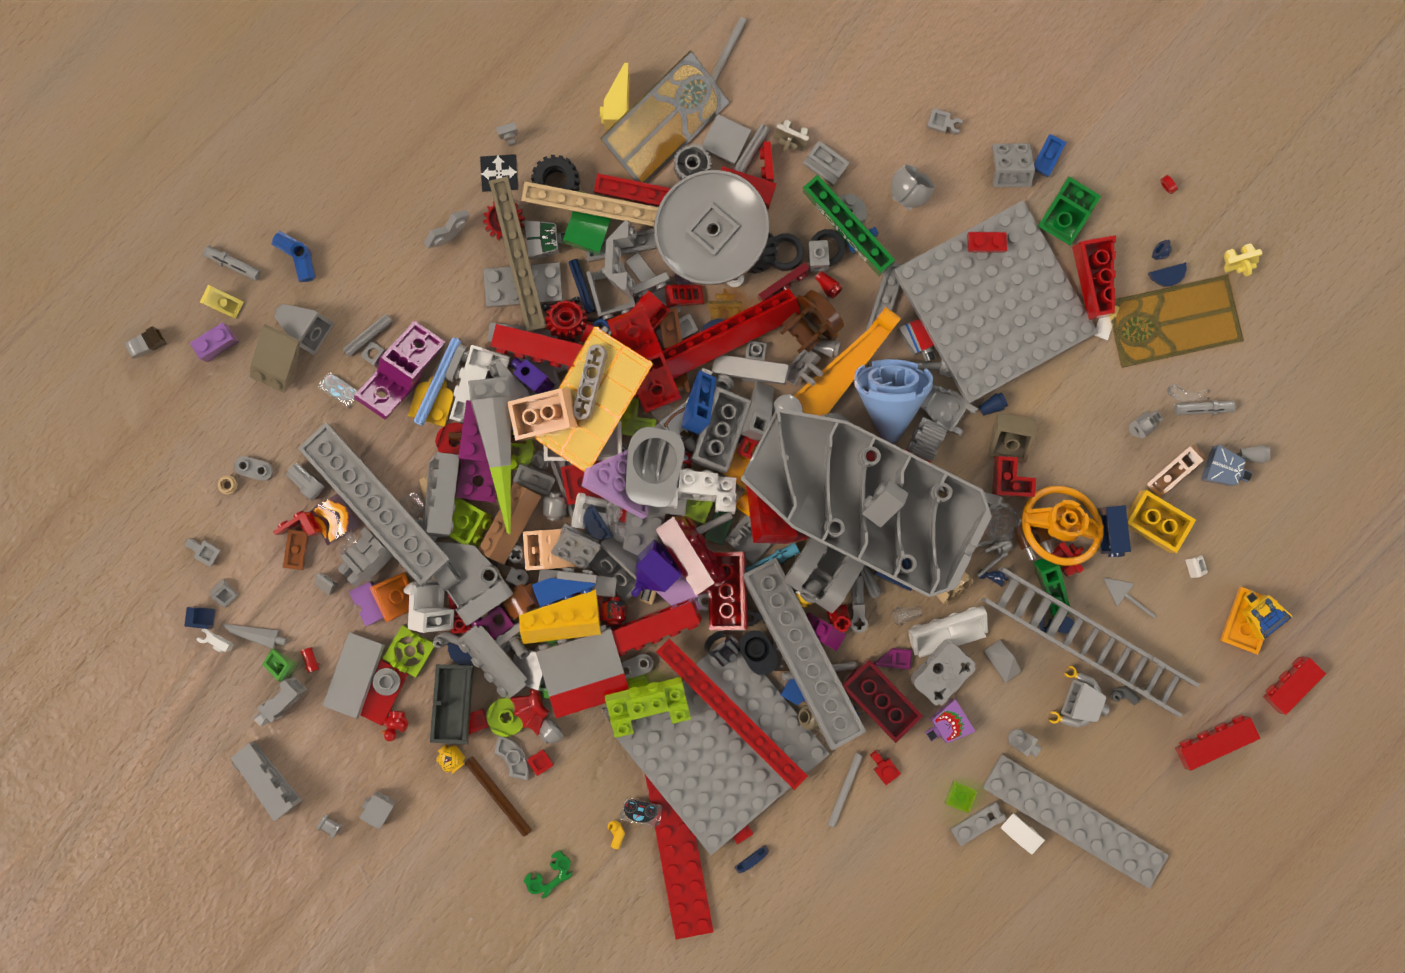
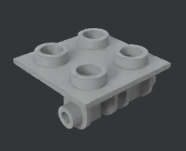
M747 515L725 538L738 552H746V559L752 564L772 544L753 543L751 521Z

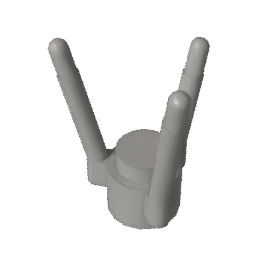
M1007 536L1000 539L997 537L978 544L976 548L992 544L984 552L994 551L996 554H1000L977 574L978 578L1002 558L1008 556V551L1013 549L1012 543Z

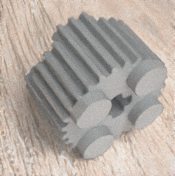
M699 144L686 145L685 148L682 147V150L679 149V152H676L674 156V171L679 181L694 173L712 169V160L709 152L706 153V149H703V146L700 147ZM692 162L696 163V167H690Z
M922 417L918 425L920 429L914 430L911 437L914 442H910L907 451L925 460L933 461L947 430L944 429V426Z

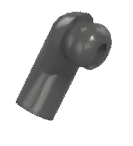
M1128 687L1115 688L1111 692L1112 699L1115 701L1127 699L1133 705L1140 701V697Z

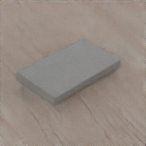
M349 632L323 706L359 719L385 645Z

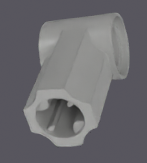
M299 463L291 466L286 473V476L311 501L326 487L318 478L309 474Z

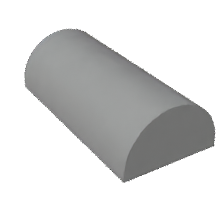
M716 387L710 424L700 433L691 461L704 468L727 473L752 401Z

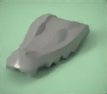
M937 385L932 386L930 393L921 405V408L934 422L944 426L945 430L958 436L962 435L963 430L958 428L957 425L965 413L969 411L975 414L978 408L970 403L967 404L959 393Z

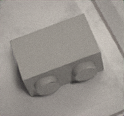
M889 479L884 485L880 484L873 496L869 495L865 499L862 514L881 528L905 505L908 493Z

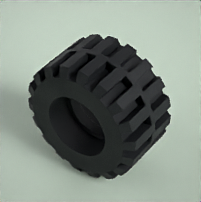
M551 155V158L543 157L544 161L541 162L539 160L537 167H534L532 170L531 183L545 185V180L551 173L560 172L567 177V182L561 189L578 192L580 190V178L574 163H571L570 159H564L561 155L559 157Z

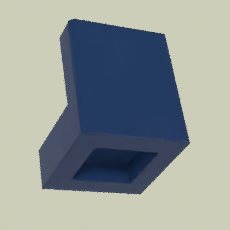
M187 607L184 626L212 629L216 610Z

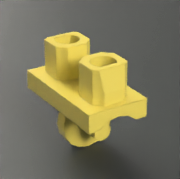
M1252 244L1244 245L1240 250L1241 255H1237L1235 249L1227 250L1224 254L1226 262L1224 266L1225 272L1236 270L1237 273L1243 272L1245 276L1252 275V269L1257 268L1256 264L1259 263V256L1263 254L1261 249L1255 250Z

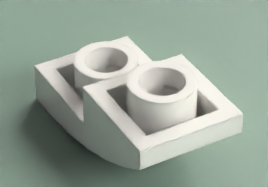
M1015 813L1001 826L1004 832L1032 855L1045 841Z

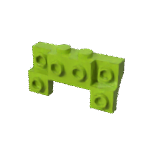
M681 677L657 683L652 682L645 686L632 687L629 690L605 695L615 738L634 734L631 720L669 711L672 724L691 720Z

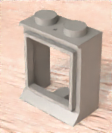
M621 262V273L626 272L624 263ZM605 267L597 272H586L599 318L608 320L614 318V314H624L635 306L634 299L628 298L630 303L602 310L594 281L607 278L605 276Z

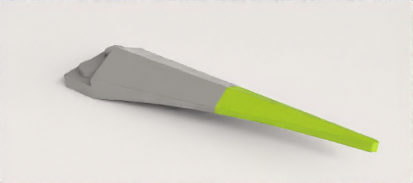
M508 377L468 381L470 402L490 467L505 528L510 535L511 417L507 402L511 401Z

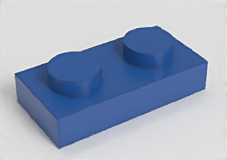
M1049 134L1034 162L1035 171L1049 177L1067 142Z

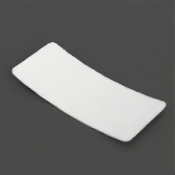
M1115 306L1114 314L1105 318H1099L1096 326L1098 333L1094 334L1095 336L1108 340L1113 326L1111 320L1116 317L1119 310L1118 306Z

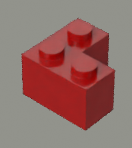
M994 456L992 494L1035 497L1036 478L1017 477L1018 457Z

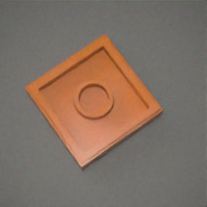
M405 572L369 588L386 623L409 613V594L404 593V588L410 582Z

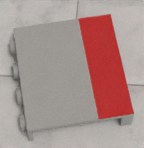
M600 625L601 635L561 639L552 644L545 642L538 645L539 648L535 649L556 718L606 703L605 695L629 690L610 626Z

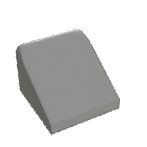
M318 573L314 582L315 586L328 595L338 585L324 573Z
M221 579L209 591L210 597L224 608L238 596V593L224 579Z

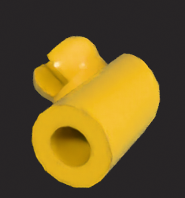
M613 820L608 823V830L614 836L610 846L619 850L625 836V831L620 822Z

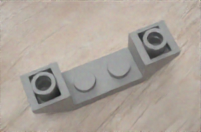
M627 220L606 240L605 276L628 298H633L635 281L627 272L621 273V266L619 264V258L622 256L621 248L633 247L634 239L637 236L635 227H632Z

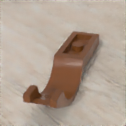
M677 307L669 308L671 311L660 322L664 350L682 341ZM686 372L676 377L674 381L678 391L686 390V393H690Z

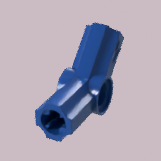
M282 231L276 233L271 245L293 257L299 282H309L316 279L311 260V250ZM304 248V254L298 257V250Z

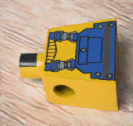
M1250 591L1243 597L1249 606L1242 613L1257 639L1264 640L1292 618V615L1269 595H1262L1258 598L1254 591Z

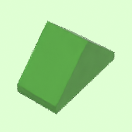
M271 649L262 665L277 681L283 682L290 678L298 663L279 651Z

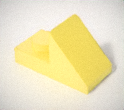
M210 285L207 286L200 303L234 319L237 318L244 303Z

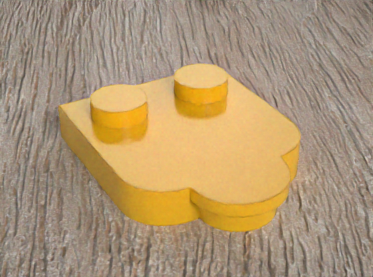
M434 376L428 382H422L417 386L408 413L409 417L415 418ZM444 380L425 421L445 427L454 401V394L447 388L446 380Z

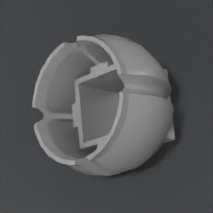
M904 164L903 167L899 168L891 182L892 198L908 210L927 203L935 190V185L931 179L923 172L918 173V169L909 164Z

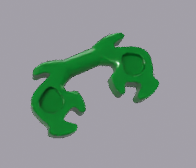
M561 850L555 851L551 855V858H557L555 863L551 861L550 867L560 872L548 884L542 883L543 876L539 872L536 874L537 878L533 879L531 878V872L526 875L524 883L531 894L544 892L541 898H546L555 887L571 878L573 871L567 873L571 860Z

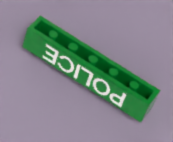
M818 174L803 187L804 195L878 276H881L894 264L895 259Z

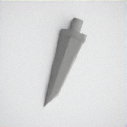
M223 624L231 634L264 645L270 649H274L276 644L285 646L287 638L279 637V630Z

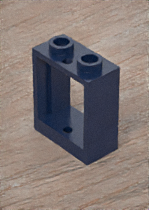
M1126 505L1097 508L1104 525L1101 553L1108 554V557H1123L1125 552H1131Z

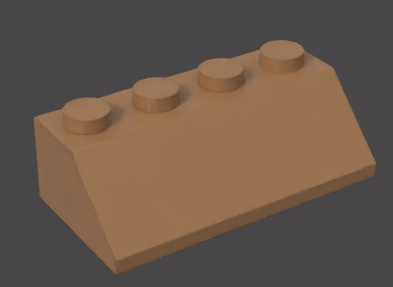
M514 482L511 488L510 535L506 531L500 508L478 550L488 558L504 565L541 496Z

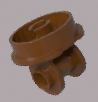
M810 290L804 296H797L801 313L798 315L794 312L784 321L782 325L785 328L780 333L783 335L788 331L793 337L797 338L796 341L801 345L797 350L799 354L804 349L809 352L821 341L818 337L820 334L835 341L838 338L837 333L844 327V323L834 307L814 290ZM803 316L817 328V333L802 319Z

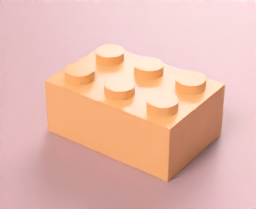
M560 388L507 402L515 440L533 439L578 427L576 417L573 414L574 406L570 389Z

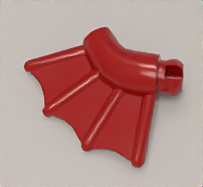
M531 688L530 695L511 697L510 700L514 705V715L520 718L523 728H529L533 730L535 735H539L543 720L548 715L549 710L543 705L540 690Z

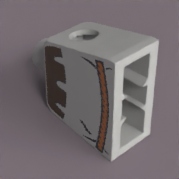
M684 403L653 428L675 432L680 436L685 447L691 452L695 449L697 442L692 437L695 433L682 428L686 407Z

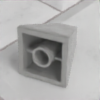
M282 304L275 310L274 317L288 335L300 340L299 347L313 355L316 354L335 324L315 310Z

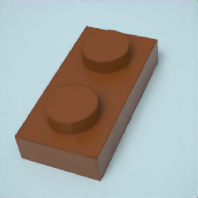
M288 529L283 568L304 570L309 537L304 531Z

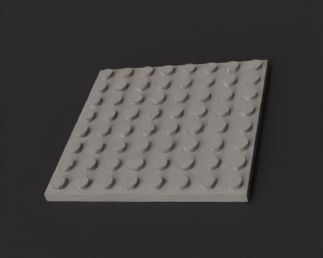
M1024 201L1011 206L893 270L895 277L967 404L1098 333ZM1007 232V251L1005 253L968 252L967 233Z
M731 634L729 637L740 647L739 642ZM725 640L712 651L720 650L725 645ZM741 651L737 654V659L734 662H729L724 667L709 654L696 663L806 774L829 755V752L811 730L804 729L800 725L797 713L784 697L780 695L766 675H758L749 668ZM682 679L691 720L672 724L669 711L631 720L634 734L616 739L710 855H712L791 787Z

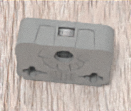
M947 639L911 675V682L934 705L940 704L942 706L963 682L976 670L974 667L976 664L954 642ZM937 664L939 665V668L936 669L933 666ZM937 691L940 692V694L936 695L934 694V692Z

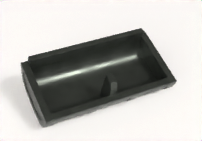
M436 664L430 743L468 745L474 666Z

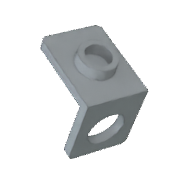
M810 241L809 272H828V241Z
M370 341L362 352L361 357L378 368L380 357L386 351ZM372 348L377 349L379 352L375 359H370L368 356V352Z

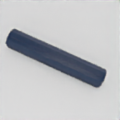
M578 259L570 260L568 263L584 309L587 314L593 313L596 309Z

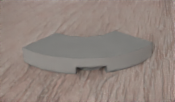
M498 735L494 754L501 756L507 762L509 777L529 780V763L523 749L511 738Z

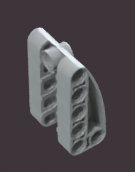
M836 522L830 524L832 533L839 532V526ZM810 538L783 581L799 591L800 596L805 601L815 602L832 614L845 599L865 564Z

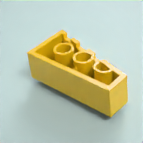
M596 589L589 593H583L519 615L520 634L523 644L601 635Z

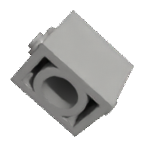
M376 790L372 798L367 797L361 808L364 811L360 819L380 830L396 801Z

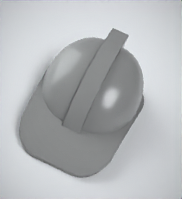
M644 427L632 436L628 447L625 485L626 493L631 501L658 508L667 507L673 501L685 454L683 441L678 434L669 430Z

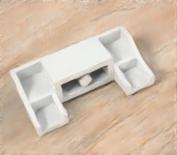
M471 345L465 367H462L459 373L461 381L454 390L453 396L456 398L449 419L463 423L466 400H470L468 381L489 379L490 362L499 359L508 368L510 357Z
M689 468L680 470L675 497L668 506L677 509L678 498L715 502L716 499L715 512L723 511L735 514L736 478L720 477L718 473H713L709 470L702 472Z

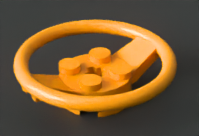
M1049 486L1035 492V497H1030L1026 502L1022 513V528L1025 538L1032 549L1047 561L1064 566L1081 564L1094 556L1101 545L1104 526L1101 516L1091 500L1081 492L1066 486ZM1062 493L1082 502L1091 513L1093 519L1088 517V514H1085L1084 510L1080 507L1081 505L1073 500H1063L1053 508H1032L1043 496ZM1030 526L1048 529L1050 536L1062 541H1075L1079 536L1093 539L1094 541L1091 547L1080 556L1073 558L1058 557L1047 552L1038 544Z

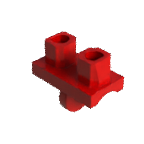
M1058 542L1055 545L1054 552L1051 554L1063 558H1073L1082 555L1081 552L1084 548L1083 546L1076 548L1073 543L1067 547L1064 542ZM1081 564L1060 568L1066 577L1085 570Z

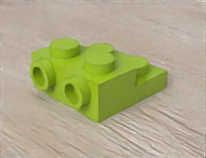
M456 496L454 500L455 511L452 514L454 528L449 537L461 544L479 547L483 541L482 535L484 531L488 530L492 524V515Z

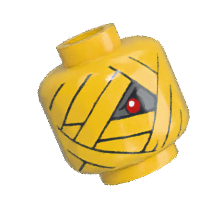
M446 744L438 750L439 755L436 761L446 773L451 772L453 774L464 765L465 756L456 745L448 746Z

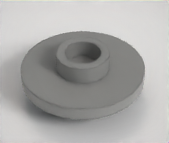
M383 668L377 671L373 677V687L381 695H391L400 686V677L393 669Z

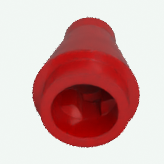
M821 271L815 277L825 295L831 299L835 298L843 289L840 286L841 283L827 275L824 271Z

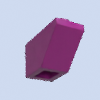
M808 612L806 616L819 641L837 651L846 634Z

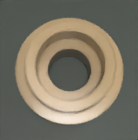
M223 476L218 481V489L223 494H232L237 489V481L232 476ZM229 481L231 487L227 489L225 484Z

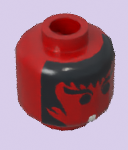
M609 597L608 601L603 602L601 606L602 621L606 622V625L609 626L621 625V622L626 620V603L620 601L619 597Z

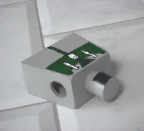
M525 221L529 260L559 253V244H564L562 241L565 232H558L556 223Z

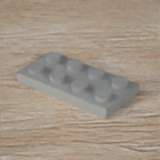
M560 263L530 265L539 302H562ZM511 267L483 269L487 308L520 305Z

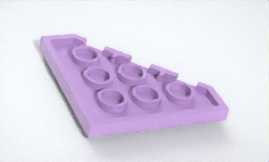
M628 450L585 469L582 487L641 519L647 517L649 506L634 503L626 493Z

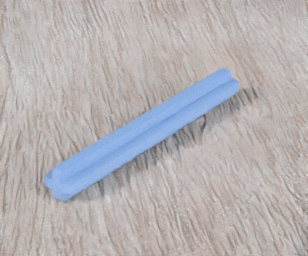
M454 337L451 339L414 418L416 424L420 426L425 424L444 383L446 372L455 351L462 344L461 340Z

